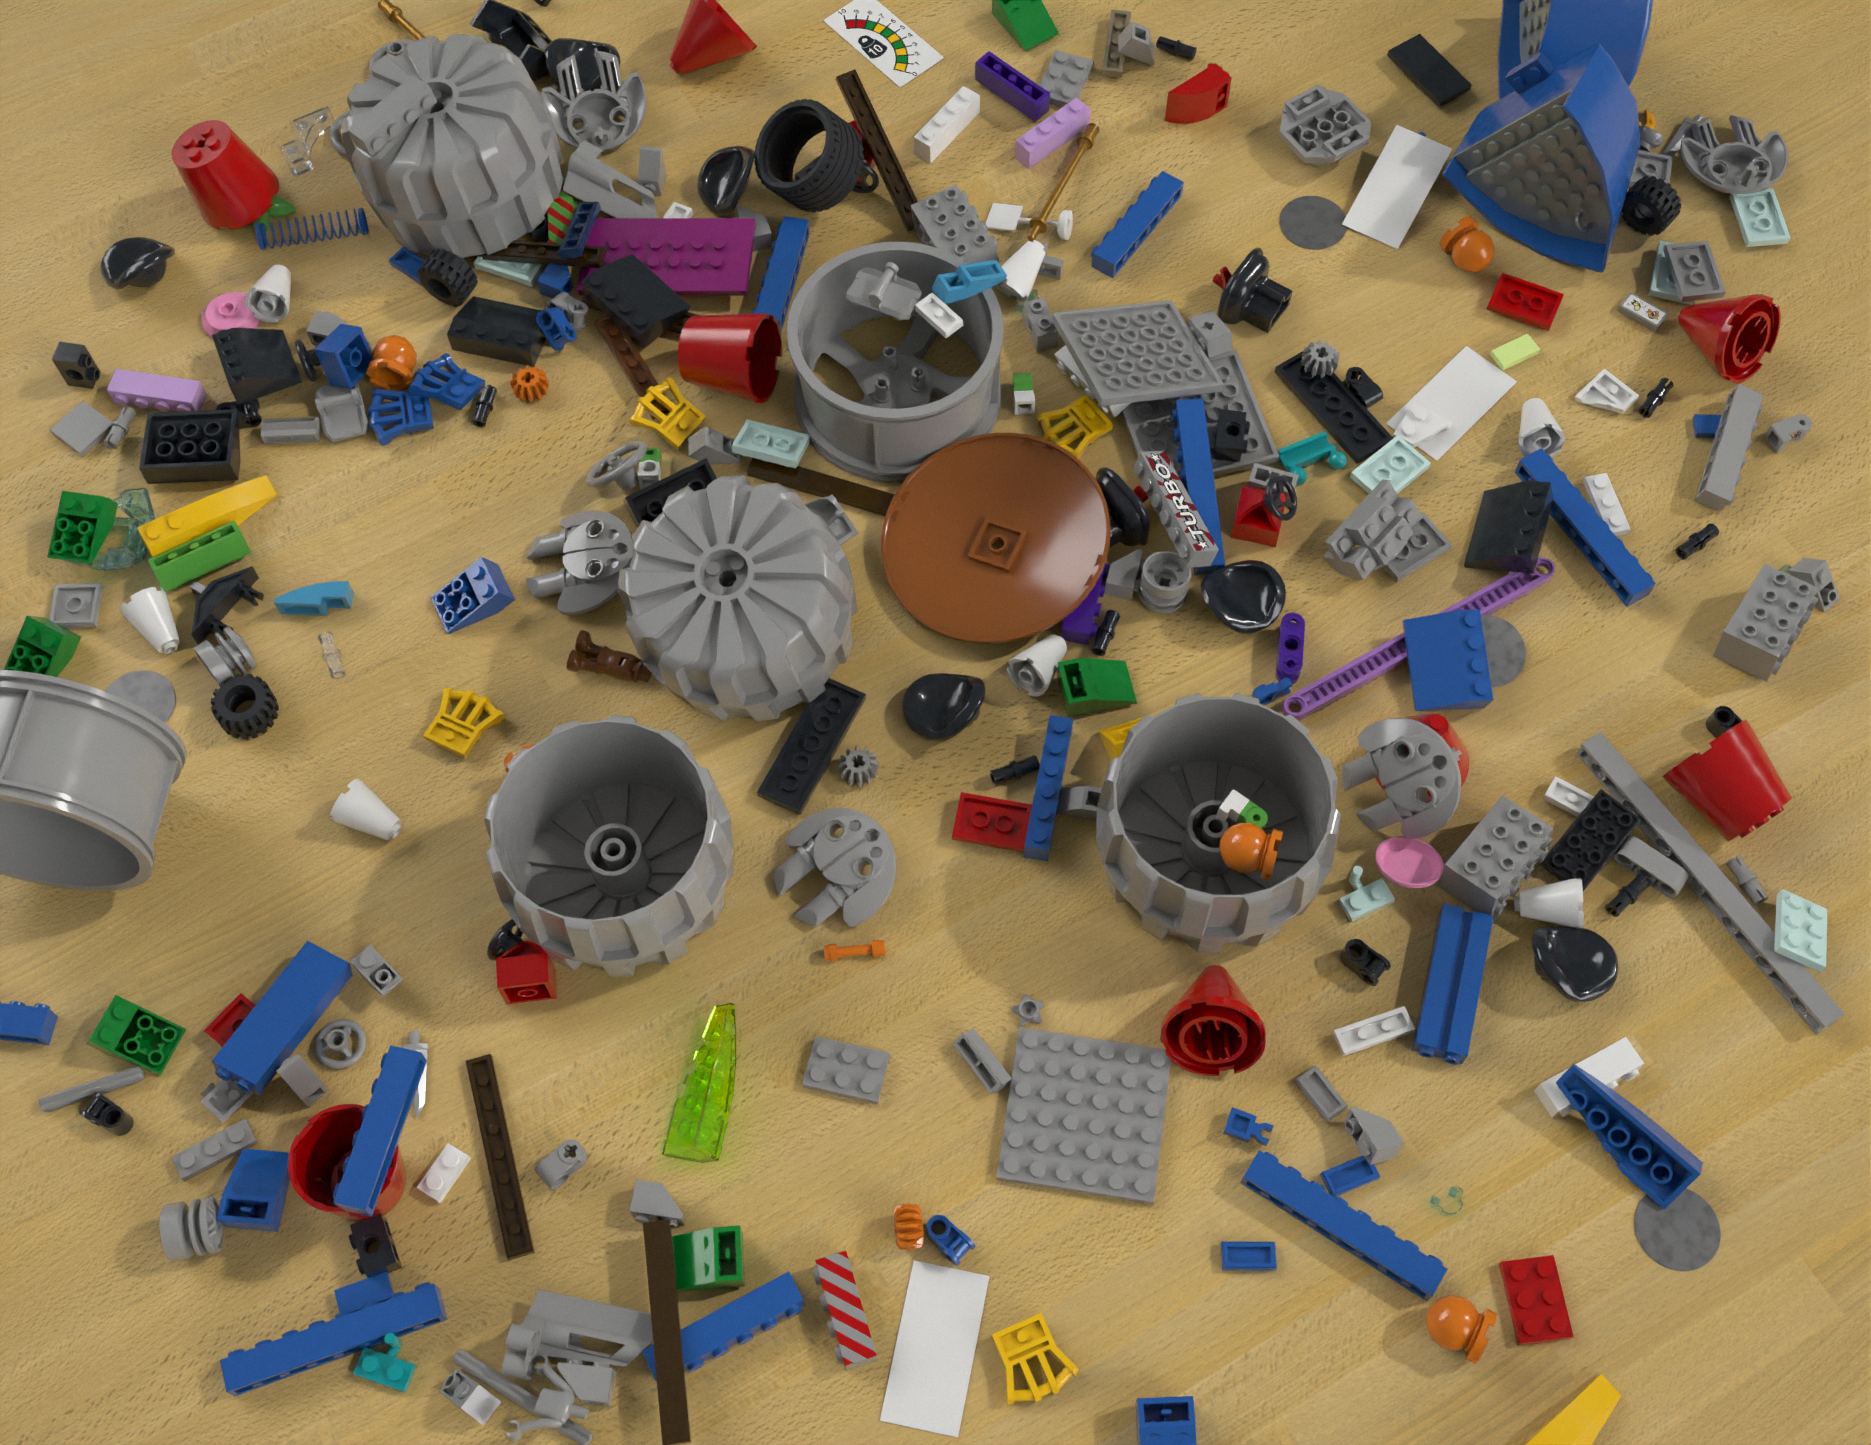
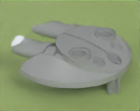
M595 51L602 83L601 89L584 92L580 84L575 55H572L556 67L561 92L558 93L551 87H546L542 90V97L551 114L556 135L574 148H578L584 140L604 151L621 146L634 136L645 116L646 92L638 72L630 73L625 82H622L618 57L610 53ZM617 116H622L625 118L624 121L620 123L615 122L614 119ZM576 123H582L584 125L583 128L579 130H576L573 127Z
M1733 115L1729 117L1737 141L1732 144L1730 142L1721 145L1717 141L1709 117L1692 124L1691 131L1694 140L1690 137L1682 138L1680 151L1688 170L1707 187L1719 192L1750 194L1763 191L1774 185L1781 178L1787 167L1788 150L1781 135L1777 131L1769 132L1761 141L1757 137L1753 122L1750 119Z
M596 510L582 511L567 516L559 524L563 528L560 532L536 537L529 549L527 560L560 553L565 555L563 556L565 568L560 569L559 572L526 579L527 585L535 598L561 593L557 602L561 614H582L607 603L618 593L619 570L630 567L635 552L631 538L632 533L618 517L608 512Z
M1388 718L1378 721L1364 729L1357 736L1359 745L1367 752L1366 755L1342 766L1344 791L1378 777L1382 786L1385 785L1386 789L1384 790L1388 795V799L1356 813L1365 825L1371 830L1377 831L1399 821L1402 822L1401 833L1407 839H1416L1436 832L1450 820L1458 806L1461 795V774L1457 762L1460 760L1459 755L1462 754L1460 750L1456 751L1454 747L1450 748L1446 741L1427 725L1408 718ZM1405 745L1409 748L1410 753L1406 751ZM1427 790L1431 793L1432 798L1428 796Z
M846 808L823 810L801 821L785 839L786 844L791 849H798V852L774 870V880L779 896L784 894L812 870L816 871L819 869L826 879L831 881L826 885L825 890L794 914L801 921L817 927L842 907L843 919L852 928L871 918L888 899L896 877L895 851L885 830L866 814ZM842 828V834L834 838L835 831ZM871 865V871L863 875V868Z

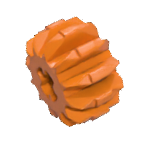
M527 364L526 369L519 368L518 373H512L511 388L516 398L520 397L522 402L529 399L532 403L535 398L541 400V395H547L549 381L546 373L543 370H539L537 365L531 369Z
M906 1203L896 1206L893 1214L897 1247L900 1250L921 1248L924 1243V1231L919 1205Z

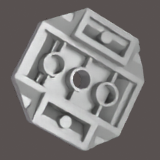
M1316 85L1284 103L1279 137L1303 163H1311L1318 168L1328 162H1336L1367 145L1370 137L1371 121L1346 95L1326 90L1325 87Z

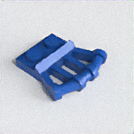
M445 353L439 359L427 361L423 365V369H418L414 373V381L410 384L408 390L412 395L437 399L458 410H462L485 387V380L466 372V368L460 369L452 361L450 355ZM444 366V367H445L447 370H449L451 373L446 372V371H444V370H442V369H440V368Z
M374 389L372 391V401L367 408L368 416L371 418L369 420V428L374 430L378 436L377 440L380 445L385 446L392 439L404 433L412 434L414 431L434 429L429 398L412 395L409 390L395 392ZM384 399H385V400H391V401H398V402L380 404L381 401H383ZM401 411V414L379 417L381 414ZM400 424L387 431H384V429L382 428L384 426Z

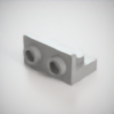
M221 1080L217 1085L211 1083L200 1093L203 1096L200 1102L223 1123L253 1094V1092L246 1093L237 1086L238 1082L235 1080Z

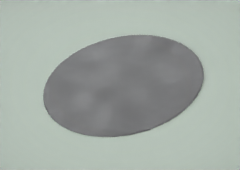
M1319 196L1296 198L1289 202L1280 214L1279 222L1284 235L1294 244L1308 249H1324L1333 246L1343 238L1347 227L1342 225L1346 217L1342 209L1331 200Z
M1481 615L1491 686H1504L1512 682L1522 671L1526 659L1525 644L1520 633L1508 621L1492 615Z
M135 671L125 674L116 679L105 690V692L141 707L164 723L171 716L175 706L173 686L164 676L152 671Z
M1685 1189L1665 1209L1648 1195H1645L1638 1204L1634 1218L1636 1236L1644 1251L1654 1261L1669 1269L1689 1271L1704 1266L1714 1257L1720 1244V1225L1715 1212L1700 1195Z

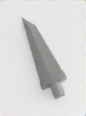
M1697 115L1693 120L1686 118L1662 155H1675L1680 150L1682 138L1690 137L1693 139L1691 126L1695 122L1702 120L1703 117Z
M419 1031L409 1032L410 1044L402 1045V1048L421 1052L427 1060L428 1043H420ZM427 1062L413 1099L416 1120L426 1100Z

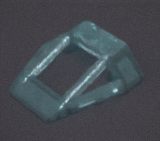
M146 488L125 490L119 493L120 497L112 500L118 503L117 508L121 507V510L130 517H115L113 526L129 527L123 547L109 548L107 553H97L92 564L67 562L99 571L124 569L144 561L147 548L139 536L137 527L156 519L148 490Z

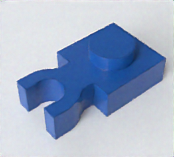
M1288 677L1276 684L1274 682L1268 685L1262 684L1254 689L1252 697L1258 698L1260 704L1267 705L1275 701L1277 697L1290 693L1291 690L1289 688L1293 684Z
M1232 1107L1223 1134L1247 1143L1250 1137H1252L1259 1144L1267 1146L1269 1139L1262 1137L1260 1132L1265 1130L1271 1133L1274 1125L1255 1123L1257 1116Z

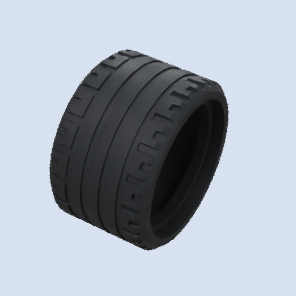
M812 99L795 100L778 109L763 126L755 146V170L761 183L784 200L806 212H822L840 203L857 183L863 167V143L857 130L823 104ZM826 131L825 146L817 164L803 178L793 182V168L801 149L815 135Z

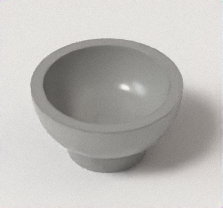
M1639 126L1641 142L1639 150L1650 152L1651 149H1655L1663 143L1664 138L1660 133L1649 127Z

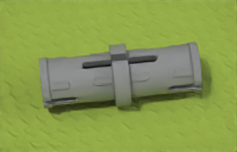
M124 406L118 418L110 425L111 430L103 441L106 447L116 450L124 435L128 434L129 425L136 416V412L132 408Z
M1741 855L1736 856V859H1730L1726 863L1738 879L1737 884L1740 888H1744L1754 905H1758L1759 902L1762 903L1769 898L1756 880L1758 878L1757 875L1751 873Z

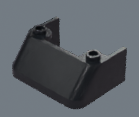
M485 0L470 22V25L485 31L489 35L491 42L505 45L520 58L532 81H538L549 75L544 52L552 40L526 13L495 0Z

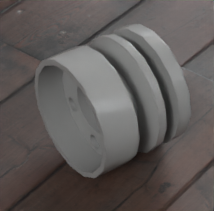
M1160 551L1150 555L1145 560L1141 573L1139 598L1142 604L1156 613L1168 614L1180 609L1187 598L1191 579V567L1186 568L1179 554L1171 551Z
M229 626L223 629L228 637L227 640H224L218 632L215 634L219 644L216 647L208 640H205L193 648L218 684L221 682L226 683L228 681L227 678L231 676L235 678L232 672L235 668L243 675H246L247 671L242 665L244 662L252 670L257 667L250 648L241 636L232 631Z
M213 1196L205 1197L202 1201L199 1198L194 1199L189 1207L184 1201L166 1204L162 1207L159 1221L161 1243L164 1253L170 1261L190 1258L194 1250L199 1256L205 1255L207 1252L213 1254L221 1251L223 1225L216 1220L219 1205Z

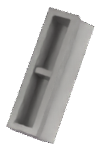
M319 417L263 419L260 423V437L264 444L320 442L321 426Z
M974 1028L967 1033H963L953 1042L954 1046L990 1094L998 1093L1011 1084L1012 1078Z

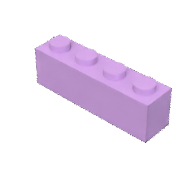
M1076 97L1019 137L1015 143V158L1030 169L1085 130L1090 123L1091 109Z
M115 369L107 388V392L113 402L118 405L137 406L141 409H158L162 412L200 411L207 395L200 381Z

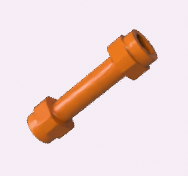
M871 940L872 944L837 947V944L825 945V961H838V957L866 954L880 957L885 955L884 940Z

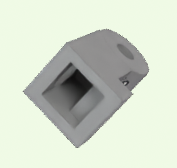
M1805 415L1792 416L1772 424L1764 438L1777 454L1784 451L1789 442L1804 439L1812 427V421Z

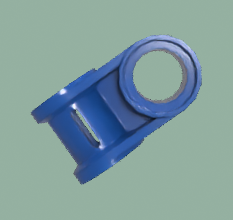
M553 307L538 312L536 316L537 324L554 350L561 351L564 349L565 344L576 340V332L560 308Z
M934 1215L927 1222L926 1234L928 1239L955 1266L960 1264L959 1260L969 1249L973 1250L976 1247L974 1242L948 1220L947 1217ZM937 1223L942 1224L946 1231L942 1235H935L931 1231V1227Z

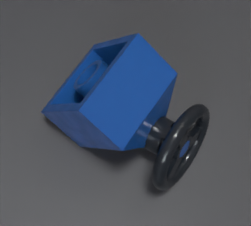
M340 324L316 348L308 351L301 340L295 341L300 362L311 382L316 381L313 366H322L331 386L351 389L366 374L369 363L373 361L372 351L362 328L359 326Z

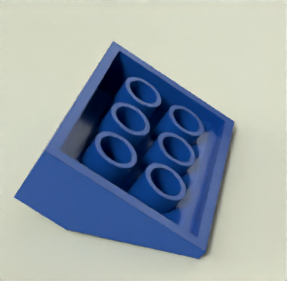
M1480 609L1456 610L1402 621L1415 711L1483 709L1494 700Z

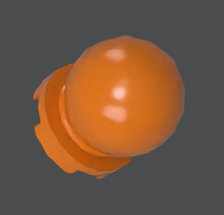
M1472 216L1465 217L1458 221L1460 225L1453 231L1450 229L1446 231L1439 245L1444 253L1452 254L1455 265L1463 271H1482L1492 262L1495 246L1488 234L1478 230L1479 223Z
M391 335L378 340L372 351L373 361L369 363L366 375L370 376V382L383 390L390 391V388L399 389V392L407 390L412 381L411 372L417 361V353L413 345L406 338L398 335Z
M1253 823L1233 825L1224 832L1220 840L1219 851L1221 857L1229 868L1238 873L1249 874L1258 870V872H1261L1260 879L1270 881L1283 831L1273 829L1272 835H1267L1261 827Z
M1448 1295L1437 1299L1428 1309L1426 1325L1432 1340L1436 1344L1451 1351L1464 1349V1352H1466L1464 1359L1476 1364L1489 1341L1488 1338L1484 1337L1489 1325L1494 1327L1497 1313L1487 1308L1483 1313H1478L1475 1305L1466 1298Z

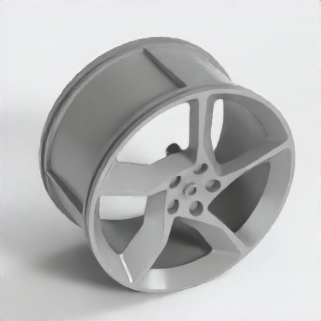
M882 242L861 246L834 257L823 264L805 281L793 300L789 312L787 340L792 362L797 372L794 388L796 415L803 433L810 435V444L827 461L852 475L878 482L903 483L918 465L940 449L969 437L990 434L997 422L1001 404L999 373L1003 341V318L1000 305L992 288L969 298L946 304L963 320V326L954 333L970 346L981 365L972 378L947 376L940 370L922 361L939 332L920 316L915 309L911 315L914 318V322L902 344L897 347H884L882 350L883 355L869 362L841 337V333L861 322L891 315L863 305H854L846 298V293L853 284L859 270L869 267L885 272L884 267L886 263L892 262L896 264L899 268L897 272L899 278L918 285L922 292L920 302L931 293L936 295L932 290V286L937 275L956 272L959 265L968 264L951 253L929 245L911 242ZM822 353H827L852 373L865 395L862 400L853 402L838 395L813 374L815 364ZM930 396L939 399L935 402L929 403Z
M0 670V874L41 885L89 891L127 889L147 881L152 873L155 859L153 843L171 784L175 783L179 778L187 758L186 747L181 738L166 723L153 714L103 690L49 675Z

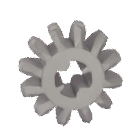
M1318 340L1316 344L1310 342L1308 347H1305L1301 363L1302 366H1305V372H1312V377L1318 374L1323 378L1325 374L1331 376L1333 371H1336L1340 355L1336 351V346H1329V341L1324 344Z
M856 746L853 752L847 748L846 755H841L839 758L841 763L838 765V771L841 772V779L843 781L848 780L850 786L857 782L860 788L862 782L870 785L871 778H876L878 775L876 770L879 768V762L876 761L875 753H869L867 747L860 751V748Z

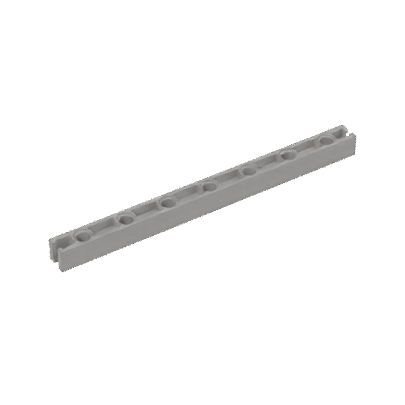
M1599 732L1583 742L1576 755L1615 800L1641 818L1637 826L1657 850L1688 872L1690 877L1686 884L1810 1029L1817 1035L1843 1016L1844 1012L1801 963L1774 952L1775 933L1607 738Z

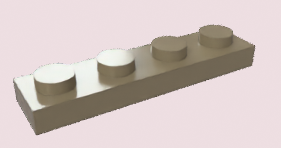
M1111 10L1101 76L1122 78L1125 55L1118 52V36L1130 24L1131 12Z

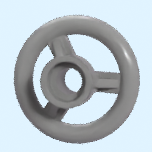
M346 1019L336 1020L327 1024L319 1032L315 1041V1052L320 1062L334 1069H342L353 1065L361 1058L366 1048L364 1030L357 1023ZM352 1030L357 1034L359 1040L354 1054L348 1048L349 1036ZM339 1040H343L340 1045H336ZM334 1050L342 1052L346 1060L333 1061L325 1055L324 1051Z

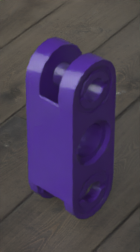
M1298 613L1285 614L1278 632L1276 678L1280 681L1288 677L1292 684L1298 681L1303 666L1305 621ZM1286 647H1291L1294 650H1288Z

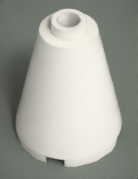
M1033 240V242L1027 241L1001 266L1007 277L996 284L995 287L1009 297L1011 295L1017 296L1015 301L1025 303L1029 298L1044 259V246L1036 240Z
M273 265L247 292L244 300L245 306L248 311L250 309L254 312V317L266 323H278L279 320H284L287 317L291 291V272L289 269L282 265Z
M1529 399L1522 406L1518 441L1519 449L1524 456H1528L1542 448L1547 455L1552 457L1562 449V444L1565 442L1564 432L1542 399Z
M155 587L143 589L130 596L132 601L127 605L125 602L122 603L120 607L122 615L159 653L169 654L178 648L177 645L180 643L168 598L163 588H160V591H157Z
M1049 635L1012 657L1008 661L1007 674L1015 687L1019 690L1024 688L1029 691L1027 695L1038 697L1044 694L1057 671L1058 662L1062 661L1067 651L1065 640L1057 635Z
M357 778L347 785L350 790L345 794L341 793L330 812V816H332L330 820L384 840H389L391 837L393 839L396 838L402 829V826H400L401 820L363 781Z
M1573 878L1519 891V896H1514L1515 911H1520L1521 917L1575 928H1583L1584 926L1581 878Z

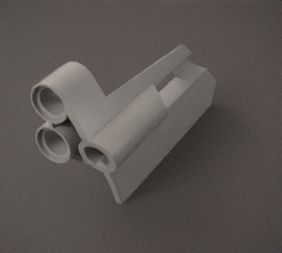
M584 140L575 152L571 154L563 187L564 192L583 202H599L600 210L614 218H657L653 192L601 162L599 158L604 150ZM613 179L641 194L642 206L616 193L612 187Z
M539 1289L522 1324L513 1323L510 1326L506 1340V1348L508 1350L504 1357L502 1374L530 1380L534 1373L533 1365H536L539 1353H544L547 1357L576 1359L590 1363L603 1362L613 1366L625 1367L653 1341L651 1313ZM582 1336L624 1344V1346L614 1355L583 1349L580 1342Z

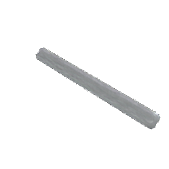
M463 1349L457 1351L453 1357L455 1364L534 1415L537 1397ZM569 1418L561 1427L555 1428L579 1445H589L593 1438L589 1431Z

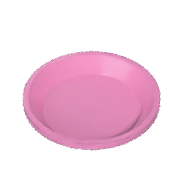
M238 292L226 293L208 303L202 313L201 323L203 329L211 338H213V334L221 330H228L230 328L256 329L260 320L255 318L254 312L250 309L248 311L245 306L246 294Z
M1405 836L1389 838L1378 846L1375 854V862L1379 871L1391 882L1406 888H1423L1436 883L1440 879L1444 868L1440 854L1431 845L1417 838L1407 839Z

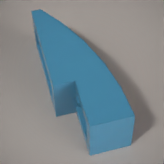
M997 260L959 265L956 272L937 275L932 290L943 303H952L969 298L1005 280L1007 274Z
M348 581L325 582L290 591L275 598L274 603L280 614L326 616L328 608L351 609L354 592Z

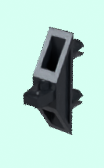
M253 566L213 580L207 586L196 580L189 586L193 591L192 593L197 596L195 598L196 605L191 632L197 645L202 643L211 632L214 634L218 632L224 640L228 639L223 631L228 625L221 622V620L241 598L252 603L254 606H258L255 598L263 601L264 594L251 587L259 579Z

